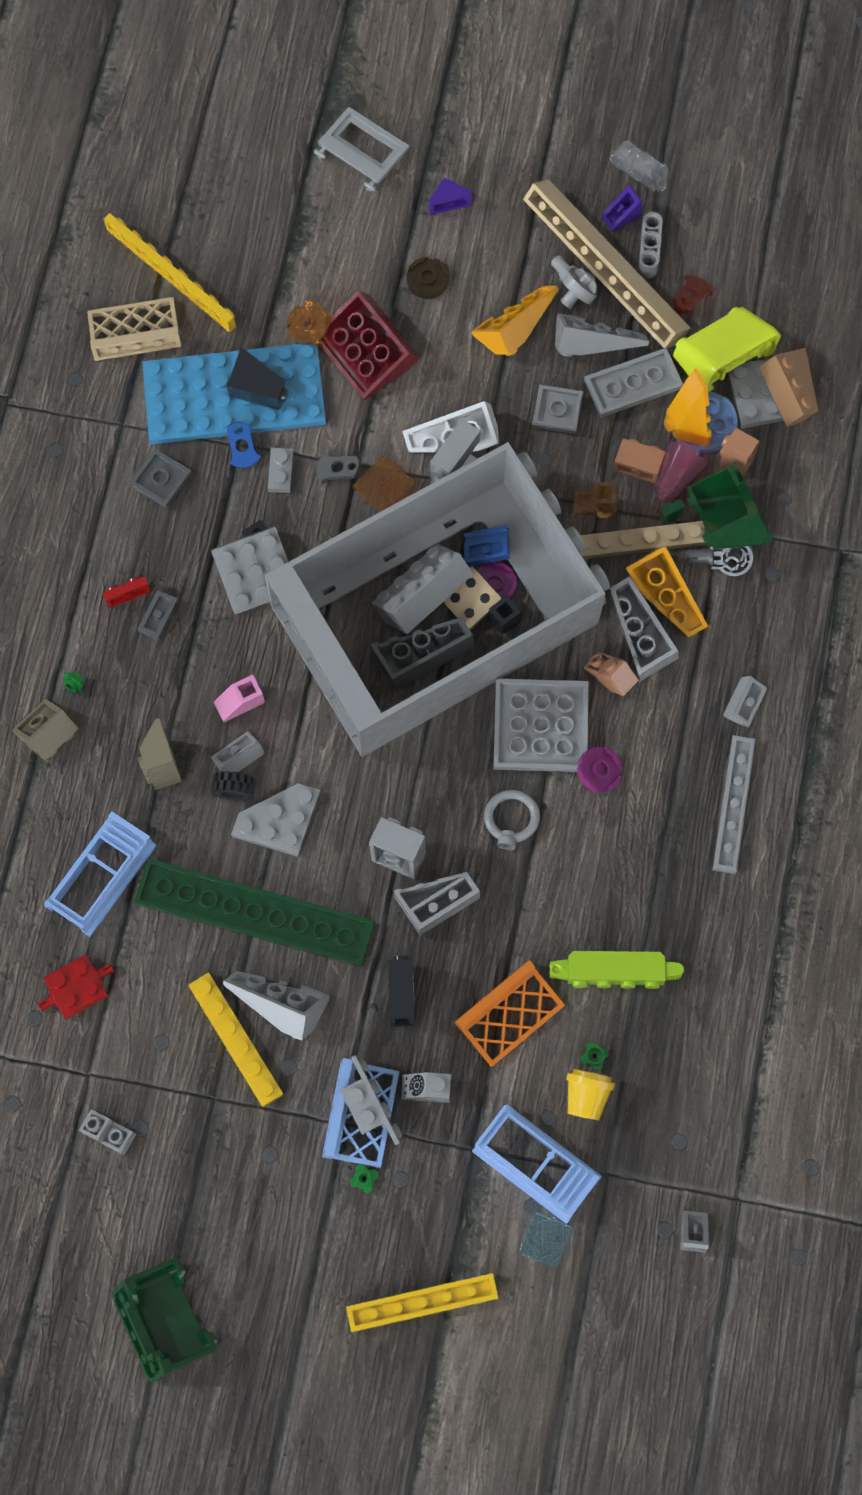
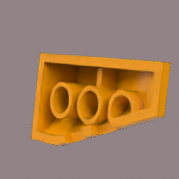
M666 546L652 551L625 568L640 593L685 636L690 637L708 627Z

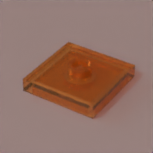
M382 455L353 485V490L381 512L401 501L416 486V482Z

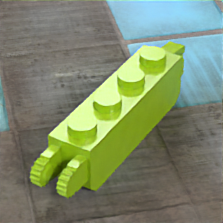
M573 951L566 960L551 961L549 974L550 978L568 980V984H573L575 988H586L587 984H597L598 988H611V985H621V988L631 989L635 988L636 985H645L647 989L660 988V985H664L665 980H679L684 973V966L680 963L665 962V956L661 952Z

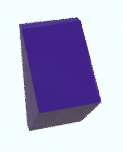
M445 177L429 199L430 215L472 206L471 191Z
M629 185L601 216L610 230L616 231L640 219L642 201L633 187Z

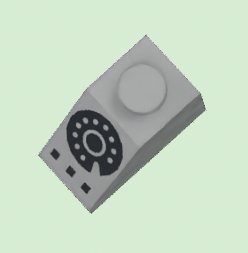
M425 1072L403 1075L401 1100L450 1103L451 1074Z

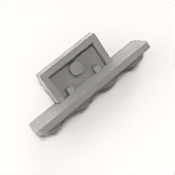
M353 1055L351 1059L362 1079L341 1089L340 1092L362 1135L385 1124L394 1144H400L399 1138L403 1135L396 1123L392 1125L388 1117L391 1115V1111L386 1102H380L377 1096L380 1090L374 1079L369 1080L366 1074L369 1068L364 1058L359 1059L357 1055Z

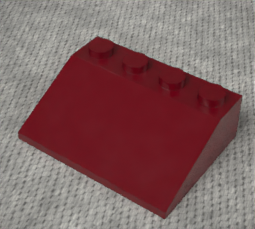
M360 290L313 335L363 400L368 399L406 373L420 359L372 297Z

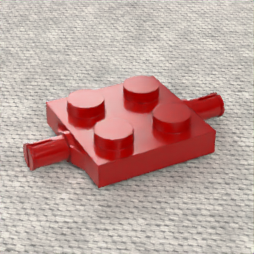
M85 954L43 977L49 988L50 996L37 1002L42 1012L55 1004L60 1009L65 1020L108 997L103 987L102 978L113 973L114 970L110 963L97 970Z

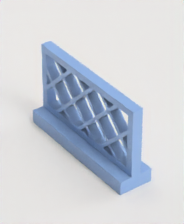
M343 1058L340 1063L322 1157L381 1168L388 1133L385 1124L381 1125L383 1128L382 1134L375 1139L370 1132H367L366 1135L370 1142L361 1148L358 1147L352 1138L360 1129L358 1128L350 1134L345 1127V1120L352 1116V1113L347 1115L348 1106L340 1090L357 1081L354 1078L356 1067L353 1061ZM367 1065L369 1068L367 1074L371 1078L369 1080L374 1079L380 1090L377 1096L380 1097L382 1095L392 1112L399 1071ZM371 1072H376L378 1074L373 1076ZM382 1074L393 1076L391 1086L383 1091L376 1078ZM390 1090L388 1098L385 1093ZM343 1131H344L347 1136L342 1139V1135H343ZM349 1138L356 1152L350 1156L339 1154L341 1143ZM381 1138L380 1145L378 1146L376 1141ZM373 1144L378 1151L377 1160H367L362 1150ZM358 1153L361 1158H356L353 1156Z

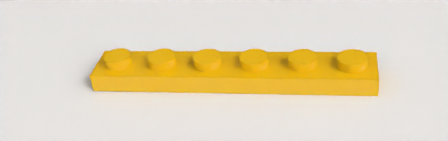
M209 972L190 983L188 986L261 1106L264 1108L283 1096L284 1094Z
M491 1273L347 1306L346 1309L351 1332H356L498 1299L494 1276Z

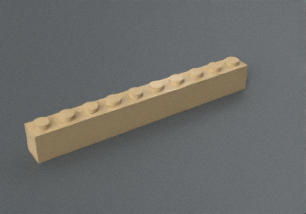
M550 180L533 183L523 200L664 349L675 346L680 339L685 337L691 328Z

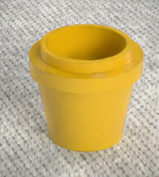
M573 1069V1073H567V1113L583 1118L600 1120L611 1090L614 1091L616 1083L611 1082L612 1077Z

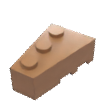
M805 348L777 354L759 367L786 426L802 423L819 411Z

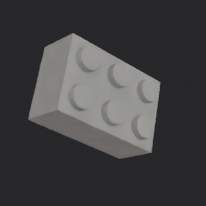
M381 817L369 841L372 861L415 880L426 856L423 832L414 827L407 829L400 826L401 823L393 818L388 817L384 819Z

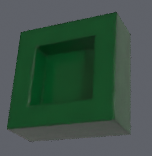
M681 499L676 502L669 501L662 506L659 519L663 525L683 516L685 506Z

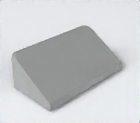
M752 676L742 677L723 716L742 726L749 727L767 687Z
M247 731L214 754L211 759L220 771H236L238 773L261 757L264 751L254 736Z

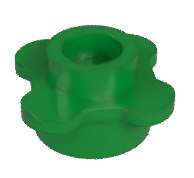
M75 671L64 673L65 687L69 691L81 695L83 693L81 688L86 684L84 678Z
M590 1042L586 1045L587 1050L580 1060L582 1064L591 1065L594 1070L599 1071L603 1068L602 1063L608 1057L609 1052L606 1048L602 1049L594 1042ZM596 1054L597 1058L594 1059L592 1055Z
M359 1164L356 1166L355 1176L350 1179V1185L354 1188L363 1189L364 1193H370L373 1190L374 1180L378 1179V1172L376 1170H369L363 1164ZM363 1176L367 1178L366 1181L362 1180Z

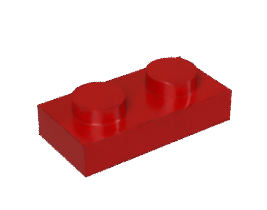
M144 576L132 578L128 583L120 586H111L102 593L108 608H112L148 594L151 591Z

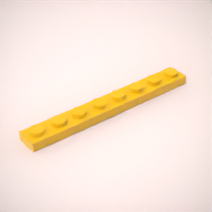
M110 213L104 218L106 229L229 333L236 327L235 316L230 309L219 305L218 300L213 295H207L199 283L189 280L187 274L179 268L177 270L166 256L159 255L155 247L151 243L146 244L135 230H129L121 218H115Z

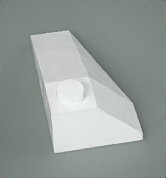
M483 401L404 430L403 435L408 451L410 453L437 452L461 419L480 430V442L473 451H481L499 444L498 425L491 404Z

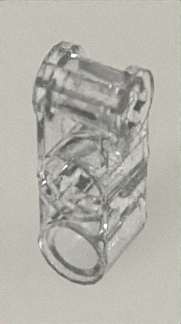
M624 140L610 155V160L615 167L622 169L651 190L659 192L666 188L668 168L648 153L637 148L630 141Z

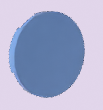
M714 392L708 393L709 406L706 407L711 419L707 423V428H710L712 432L710 445L703 447L676 439L682 446L698 453L718 451L722 449V442L728 433L732 434L735 428H737L738 417L735 407L728 398Z

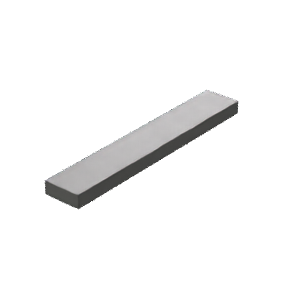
M732 736L712 869L714 871L736 874L756 742L754 738Z

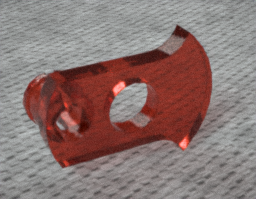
M686 275V284L673 298L676 304L674 310L677 314L686 315V312H691L705 296H712L713 290L705 280L697 276ZM686 291H694L697 296L691 297Z

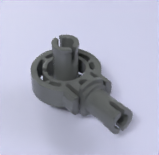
M712 546L710 549H689L688 563H709L712 570H720L729 576H740L751 568L754 560V549L752 546L716 550Z

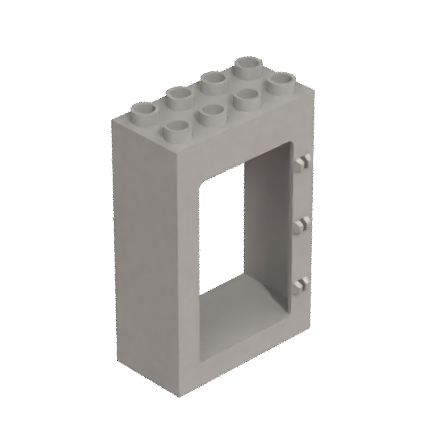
M508 442L265 575L270 605L361 757L495 683L496 679H502L599 623L602 607L606 604V594L604 591L610 588L604 571L598 564L591 567L587 566L580 553L585 551V545L580 534L573 526L564 530L556 515L561 513V508L555 495L550 489L542 492L539 491L532 478L537 476V471L531 458L524 451L516 455ZM454 520L456 521V524L448 527L447 529L445 528L452 524ZM475 523H483L488 529L507 526L510 531L508 532L510 538V559L507 560L540 610L544 621L381 713L319 609ZM394 553L396 554V557L390 559L387 562L384 561L392 557ZM333 587L336 589L324 596V594L332 590Z

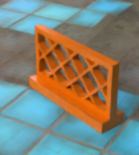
M530 960L453 1022L490 1067H493L565 1006L538 973ZM532 976L540 983L539 993L526 992V981ZM522 985V991H516ZM543 988L548 994L542 993ZM510 994H522L521 1008L507 1007ZM525 995L538 996L537 1010L524 1009ZM542 996L551 997L557 1006L551 1011L541 1010ZM504 1000V1006H497ZM492 1009H503L502 1023L489 1022V1013ZM507 1010L520 1011L519 1025L506 1024ZM524 1012L537 1013L535 1025L522 1026ZM541 1013L546 1014L542 1019H540ZM486 1015L485 1022L479 1021ZM475 1024L485 1025L484 1039L474 1038L468 1030ZM488 1025L502 1027L501 1041L487 1039ZM505 1027L519 1028L518 1039L514 1042L504 1041ZM522 1029H529L522 1035ZM477 1041L483 1042V1048ZM487 1042L500 1044V1054L493 1060L486 1053ZM504 1044H509L510 1046L503 1051Z

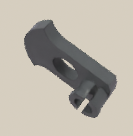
M325 452L317 463L316 473L324 485L326 481L331 479H358L363 475V469L357 456L330 457ZM336 464H343V469L340 472H333V467Z

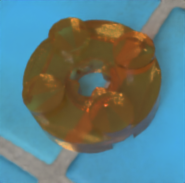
M307 301L304 302L305 305L301 307L296 306L290 312L286 323L289 329L288 334L298 344L318 345L328 330L331 317L319 303ZM310 319H312L311 324L308 327H306L304 325L305 322H309Z

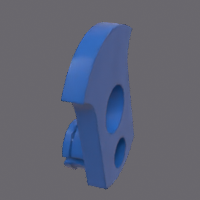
M235 422L227 428L232 450V460L229 464L241 468L255 464L261 458V455L257 454L254 449L249 424ZM235 426H241L243 431L237 433L234 431ZM245 439L248 442V449L245 451L237 450L235 446L236 441Z

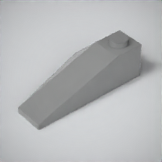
M557 313L555 346L563 356H580L647 346L649 344L645 334L623 328H616L614 331L611 327L606 326L605 323L598 322V324L591 325L585 322L586 318Z

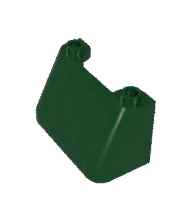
M735 462L686 487L689 493L686 499L691 509L696 507L705 527V534L702 537L707 547L712 546L716 550L764 545L772 541V537L757 504Z
M177 1257L123 1279L112 1291L116 1309L145 1375L151 1383L157 1382L218 1350L215 1335L206 1329L200 1330L181 1285L184 1282V1277H186V1271L184 1266L178 1262Z

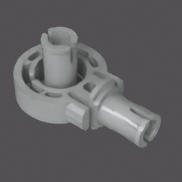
M560 255L552 260L551 266L559 273L560 282L569 289L560 301L570 309L578 299L586 304H591L597 297L595 279L584 269H578L573 265L569 266Z

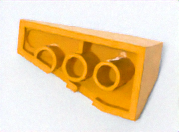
M558 286L540 287L522 298V304L505 308L503 310L505 314L497 319L490 317L472 331L473 336L496 355L510 356L518 351L517 348L525 343L559 290Z
M697 368L691 372L668 407L664 425L667 431L672 432L676 439L707 447L710 445L712 437L711 429L707 428V423L711 421L706 408L709 406L708 386Z

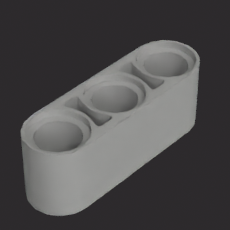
M649 212L643 218L638 271L644 278H652L658 271L663 221L661 215L656 212Z

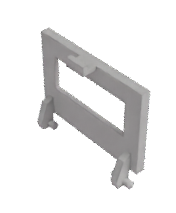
M348 107L318 141V145L322 148L319 151L315 149L314 153L317 154V158L320 160L326 158L325 154L327 151L334 154L371 178L372 181L370 183L365 182L364 186L367 187L368 191L375 192L377 183L379 184L409 150V145ZM350 123H353L393 149L382 164L339 137Z

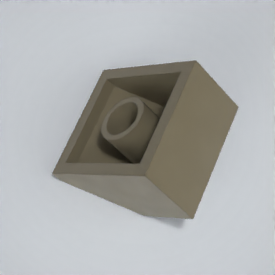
M44 699L12 731L43 760L54 756L64 742L71 740L79 728L61 708Z

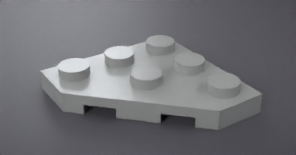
M296 784L238 813L231 836L299 857L321 793L320 790Z

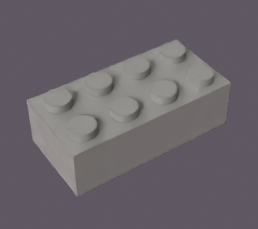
M436 544L428 549L427 553L419 561L414 562L407 572L397 577L387 590L382 591L377 596V599L372 602V605L386 624L408 634L468 580L473 573L461 554Z

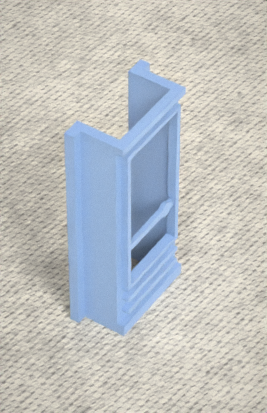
M111 811L108 819L49 899L44 902V906L52 912L53 910L77 925L83 933L91 937L157 845L152 842L149 835ZM104 841L128 856L117 872L96 859L94 855ZM89 861H94L114 876L86 915L81 917L60 903V901Z
M508 1104L503 1106L475 1143V1148L472 1150L474 1154L565 1224L568 1223L582 1201L602 1177ZM507 1118L551 1150L531 1179L487 1146ZM554 1154H556L571 1165V1167L550 1194L534 1181L549 1160L553 1159Z

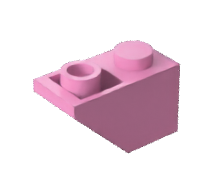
M253 675L232 684L214 701V705L223 722L265 703L263 693Z

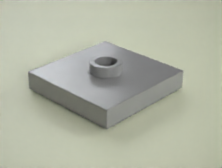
M539 385L532 428L576 434L583 391Z

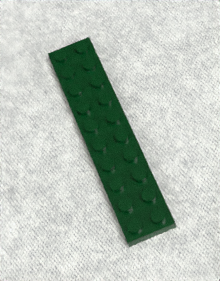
M148 858L134 900V904L361 968L375 925V920Z

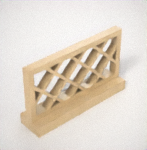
M173 297L87 311L91 337L90 343L95 361L181 347ZM170 305V309L166 314L158 311L162 306ZM146 309L149 311L144 318L137 315L140 310ZM119 313L127 314L123 321H120L115 317ZM154 314L161 318L156 324L148 321ZM101 316L106 318L100 325L93 320V318ZM132 318L139 321L134 328L127 325ZM166 321L173 325L170 328H160ZM110 322L118 325L112 332L105 328ZM144 325L152 328L150 331L139 332ZM123 328L130 332L127 335H117ZM101 332L108 335L107 338L96 340V337Z

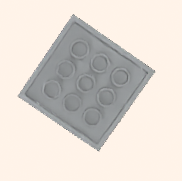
M496 679L493 770L578 772V760L587 751L588 681Z

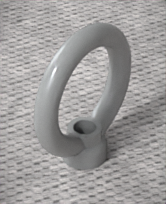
M506 790L490 799L484 811V822L491 835L498 839L497 846L499 848L514 850L517 842L526 840L536 831L540 822V811L534 799L528 794L518 790ZM505 800H519L529 808L531 819L529 825L523 831L518 833L509 830L501 831L495 825L493 819L494 810L498 804Z

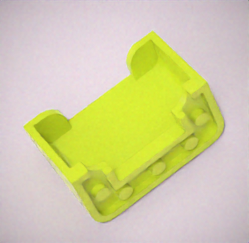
M735 307L728 315L688 338L683 337L675 345L676 349L673 357L688 375L697 368L708 386L709 393L714 389L712 386L713 382L718 379L722 381L726 373L755 356L758 358L763 356L766 359L773 355L781 334L775 327L746 308Z

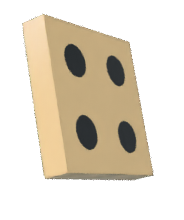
M473 566L470 567L473 575L443 601L457 618L463 619L470 631L489 614V608L502 599Z

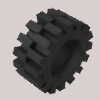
M219 771L214 774L211 792L215 797L221 799L250 801L254 797L256 779L249 774L245 775V773H237L236 771Z

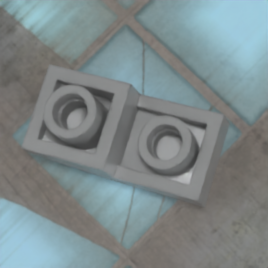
M92 1109L78 1130L123 1156L136 1136L133 1131Z

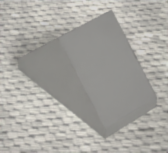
M683 1210L680 1250L706 1252L709 1247L708 1213Z

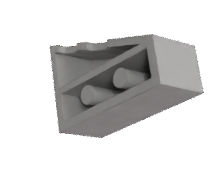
M465 872L430 883H421L414 887L394 890V897L421 936L480 898V891L469 874Z

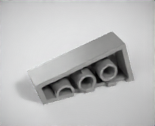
M630 576L610 588L611 597L639 682L679 659V653Z

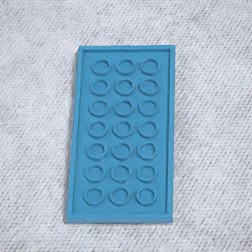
M317 342L246 350L285 380L288 397L285 403L282 402L280 410L229 397L227 385L239 351L142 361L150 445L228 436L227 428L235 422L249 424L251 433L326 425ZM235 426L234 431L241 433L243 429L241 426Z

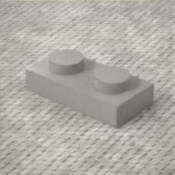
M271 448L268 492L291 493L293 449Z

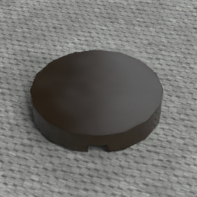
M422 257L415 260L409 266L406 274L407 286L415 296L423 299H433L446 291L449 284V271L446 265L439 259Z

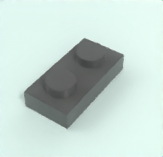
M157 590L138 627V632L159 641L179 602L178 598Z

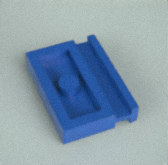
M500 526L465 533L464 557L468 567L510 559L509 528L507 526Z

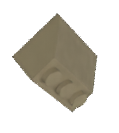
M160 718L155 719L139 748L141 757H138V761L148 785L153 784L155 790L182 782L161 720Z

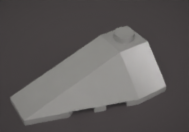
M235 971L223 981V985L277 1029L299 1040L305 1039L315 1030L330 1000V995L308 986L301 985V988L298 989L287 986L285 981L280 980L279 983L267 982L263 976Z

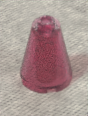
M671 438L653 489L654 493H656L655 498L663 503L674 501L707 466L710 461L706 455L703 458L698 455L700 450L679 439L675 443L674 438Z

